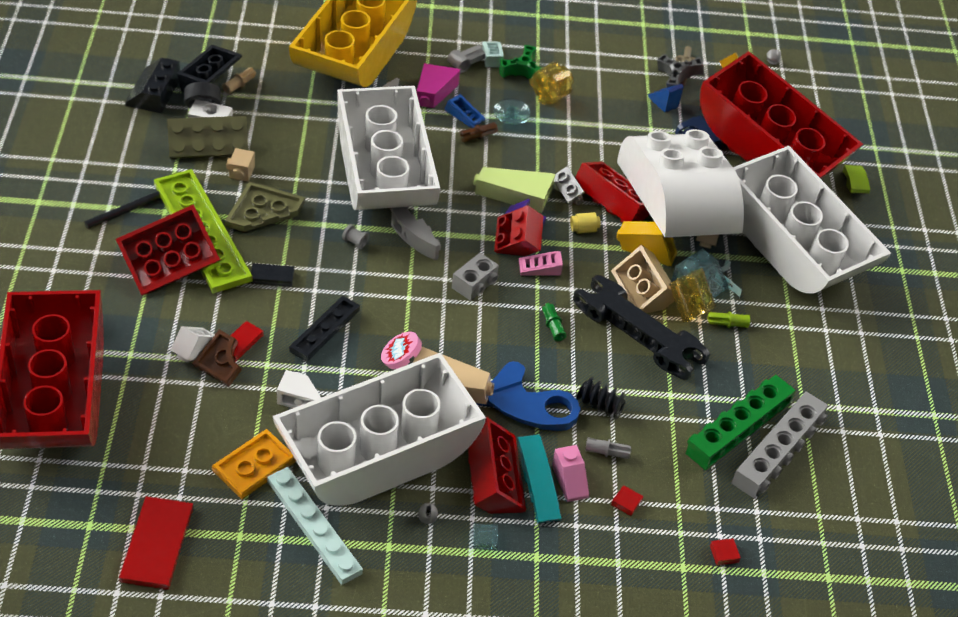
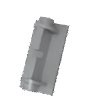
M568 166L555 174L554 182L568 203L572 201L574 204L580 205L583 202L582 194L585 192Z

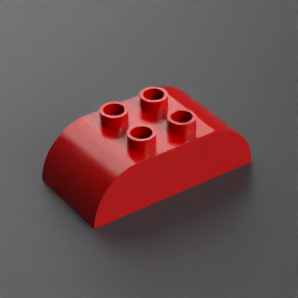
M750 51L702 83L700 104L708 126L720 140L728 145V148L733 153L738 154L747 162L790 146L817 176L822 179L857 152L863 145L862 142Z
M101 290L7 292L0 342V450L95 446L98 434L104 355Z

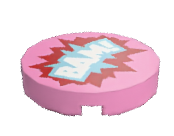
M404 332L397 335L384 347L381 353V360L390 369L404 367L411 362L409 359L412 356L417 357L422 348V341L414 332Z

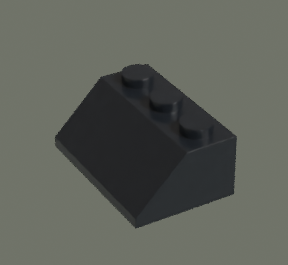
M211 45L177 73L181 92L184 93L185 87L191 83H213L242 58V54Z
M161 57L146 67L126 100L125 106L162 114L179 83L177 75L180 71L179 61Z

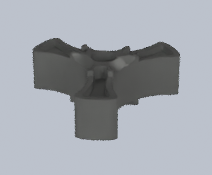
M663 54L657 59L658 71L666 72L671 76L666 81V87L679 85L686 78L694 75H704L701 57L688 62L687 60L685 62H677L674 59H670L667 54Z

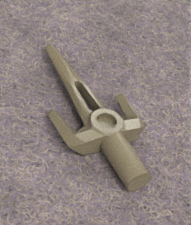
M686 46L684 55H678L675 57V61L685 62L687 60L688 62L696 59L691 57L692 48ZM687 78L682 82L683 85H686Z

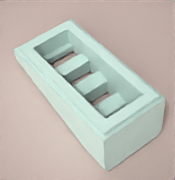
M482 41L485 53V67H500V60L504 59L501 43Z

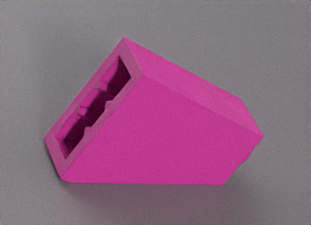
M424 63L417 88L419 105L435 108L458 86L460 69Z

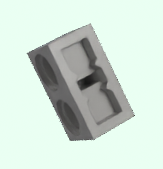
M478 253L453 273L452 289L471 301L477 295L480 296L490 284L493 285L497 281L499 265L482 253Z

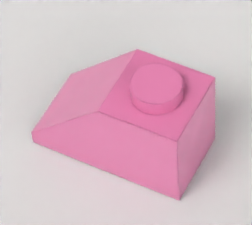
M577 445L555 449L552 467L566 501L571 502L589 498L585 463Z

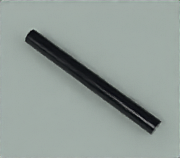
M156 191L84 221L87 229L161 199L160 193Z

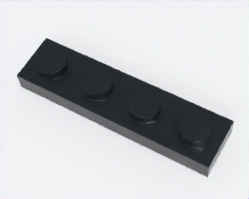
M342 296L289 346V352L308 362L360 311V305Z

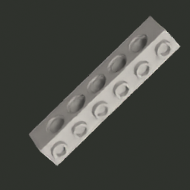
M805 392L736 470L732 484L754 499L760 492L765 493L770 486V480L772 478L777 479L783 469L781 467L783 465L788 466L794 457L793 453L795 451L800 452L803 448L804 440L806 438L811 439L817 429V425H823L828 416L825 414L828 405L810 393Z

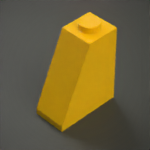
M624 221L621 228L617 231V240L620 242L622 250L632 253L642 245L653 252L661 264L672 266L677 255L673 237H664L655 222Z

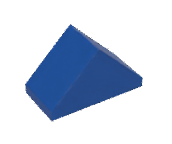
M683 84L660 89L648 94V97L662 111L668 112L679 107Z

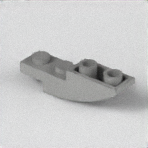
M408 207L390 208L392 212L391 226L396 233L416 251L433 260H437L441 245L439 240L435 239L431 227L427 226L423 218L416 220L415 216L408 210Z

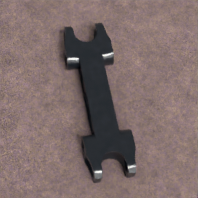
M595 275L592 277L590 286L597 294L588 293L583 289H577L574 292V303L587 317L595 322H601L603 319H606L652 351L656 365L667 373L680 379L688 380L691 377L693 368L686 359L693 360L698 364L708 362L710 352L695 336L685 330L677 334L629 302L626 290L616 282L601 275ZM695 350L700 351L703 357L700 356ZM679 366L684 369L685 373L680 370Z

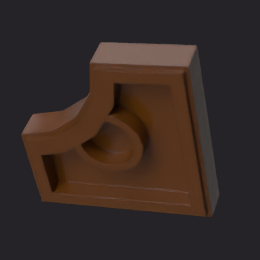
M219 329L193 361V366L229 387L242 371L241 367L234 360V350L238 341Z

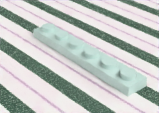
M289 467L268 476V484L340 584L343 585L362 575L363 568Z

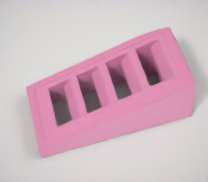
M561 251L521 257L518 260L520 276H561L563 267Z

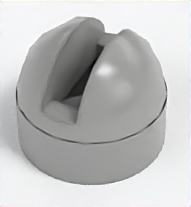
M776 49L769 50L767 52V62L771 65L778 64L781 59V52Z
M424 503L419 509L418 517L425 524L434 523L437 519L438 510L434 504ZM426 510H430V516L426 515Z

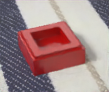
M623 485L612 500L611 505L632 516L644 496Z
M734 538L711 541L710 548L716 565L740 562L741 557Z

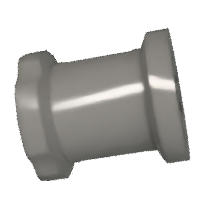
M349 224L342 234V240L354 243L358 249H362L369 239V233L357 230L353 224Z

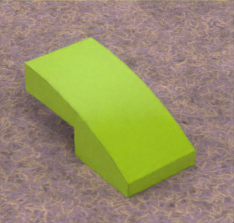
M844 165L843 173L847 177L846 186L851 193L870 194L869 181L863 166Z

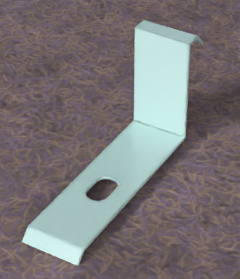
M725 260L724 266L717 270L715 277L740 298L742 289L722 274L729 269L731 264L729 260Z

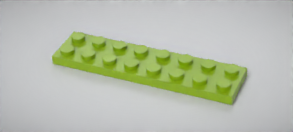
M190 169L154 179V186L159 191L161 199L170 215L194 204L221 260L200 270L211 292L214 294L252 282L251 272L193 170Z

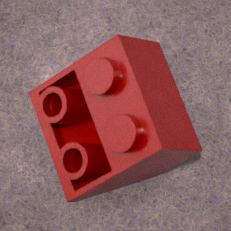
M527 205L497 217L494 252L527 256L541 251L544 216Z

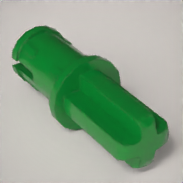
M546 303L542 307L546 318V326L550 328L554 341H562L567 337L561 324L562 319L557 315L554 305Z

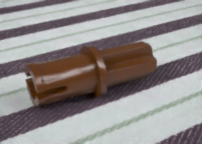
M495 122L481 126L475 125L474 128L461 130L460 137H463L461 139L463 143L476 138L480 140L484 136L497 133L498 127Z

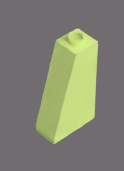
M483 167L480 174L475 175L473 185H476L475 194L512 205L530 199L529 206L542 213L553 190L555 174Z

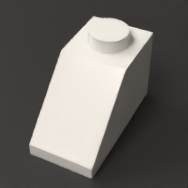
M181 326L171 351L178 354L177 358L184 362L195 360L215 334L204 328Z
M286 370L277 388V404L290 408H296L321 398L309 377L299 372Z

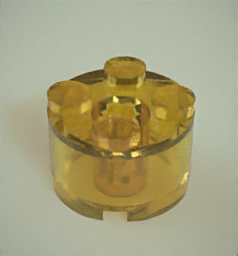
M554 61L533 74L529 82L541 104H555L573 91L572 84H574V79L565 65L561 66L557 64L559 62Z

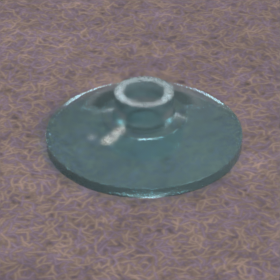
M507 98L498 101L494 105L493 113L499 121L516 125L524 123L529 119L530 108L523 101Z

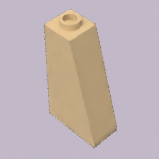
M422 347L417 357L414 358L413 363L438 353ZM442 355L475 403L486 404L488 397L492 396L494 391V383L491 382L490 373Z

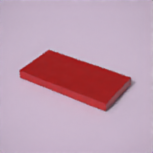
M145 497L119 575V582L169 590L194 508L193 503Z

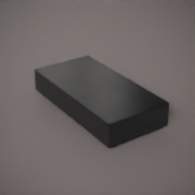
M253 263L251 270L253 281L250 283L292 287L295 266Z

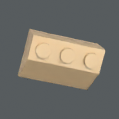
M642 245L611 270L618 284L626 290L628 294L627 300L645 313L664 310L680 297L655 254Z

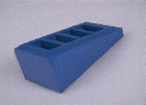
M461 94L447 101L444 108L449 114L471 128H474L475 125H479L486 119Z

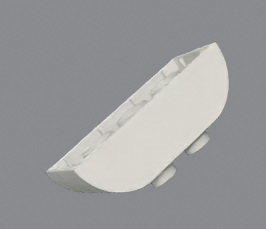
M415 85L339 89L338 120L340 142L353 209L366 210L436 205L439 200L440 185Z
M688 130L686 134L670 135L663 131H652L648 136H628L624 139L619 150L617 163L664 237L742 233L744 205L738 175L707 132Z
M790 146L733 167L738 175L743 195L744 222L742 232L793 288L804 293H816L882 264L890 256L891 252Z
M441 353L273 416L276 428L317 497L322 502L335 506L358 503L446 466L470 447L480 434L486 419Z

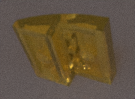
M703 268L694 270L669 284L683 323L693 320L700 314L709 312L716 306Z

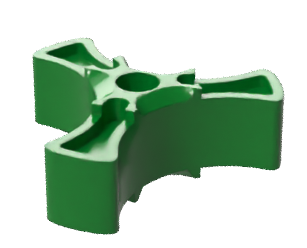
M524 45L521 57L512 60H500L499 73L502 78L510 75H522L527 77V79L533 80L536 85H541L545 82L547 69L541 68L536 65V62H533L536 55V47Z

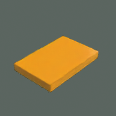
M266 429L212 465V471L243 499L267 482L268 476L291 466L297 461L291 451Z

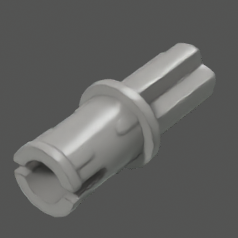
M588 437L585 451L604 454L605 457L610 455L628 459L631 454V446L610 442V439L604 441Z

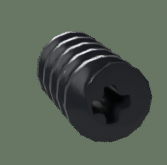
M591 376L579 389L576 399L580 400L582 398L584 404L590 402V407L592 408L598 405L597 409L599 412L605 410L607 416L613 414V418L616 420L624 409L626 403L624 400L625 393L622 392L619 396H616V388L608 392V384L602 389V381L599 380L594 385V377Z

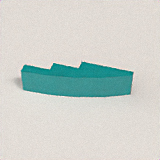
M540 434L517 437L524 480L528 485L530 501L534 505L537 524L560 521L562 518L557 494Z

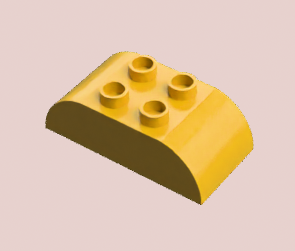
M326 0L289 46L290 58L295 65L361 87H369L403 42L411 25L417 0Z

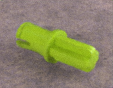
M730 311L728 313L709 312L707 321L709 324L725 325L727 328L731 326L749 328L750 315L732 314Z

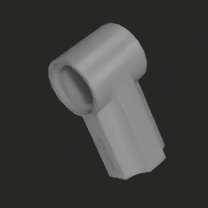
M478 44L462 52L457 49L453 50L448 55L447 61L454 68L460 69V73H463L469 69L471 64L485 59L483 47Z

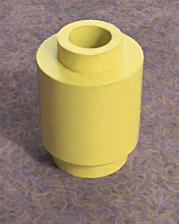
M595 212L578 213L570 218L571 231L577 232V234L597 232V228H600L601 225L600 217L596 216Z

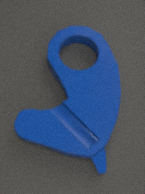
M515 361L507 363L491 381L494 383L493 395L488 397L487 403H476L479 406L494 407L504 415L521 423L553 431L570 429L576 425L580 413L578 400L568 392L562 390L526 392L522 384L525 367ZM550 403H561L569 409L570 415L563 418L553 417L546 411L545 407Z

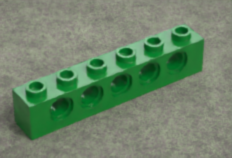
M774 375L769 380L765 379L759 388L749 391L742 401H736L729 411H723L717 420L713 423H707L700 433H694L687 441L688 447L685 454L706 471L789 406L796 390L777 375Z

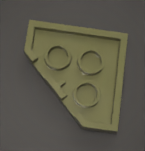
M248 182L227 216L225 227L246 232L296 217L305 204V197Z

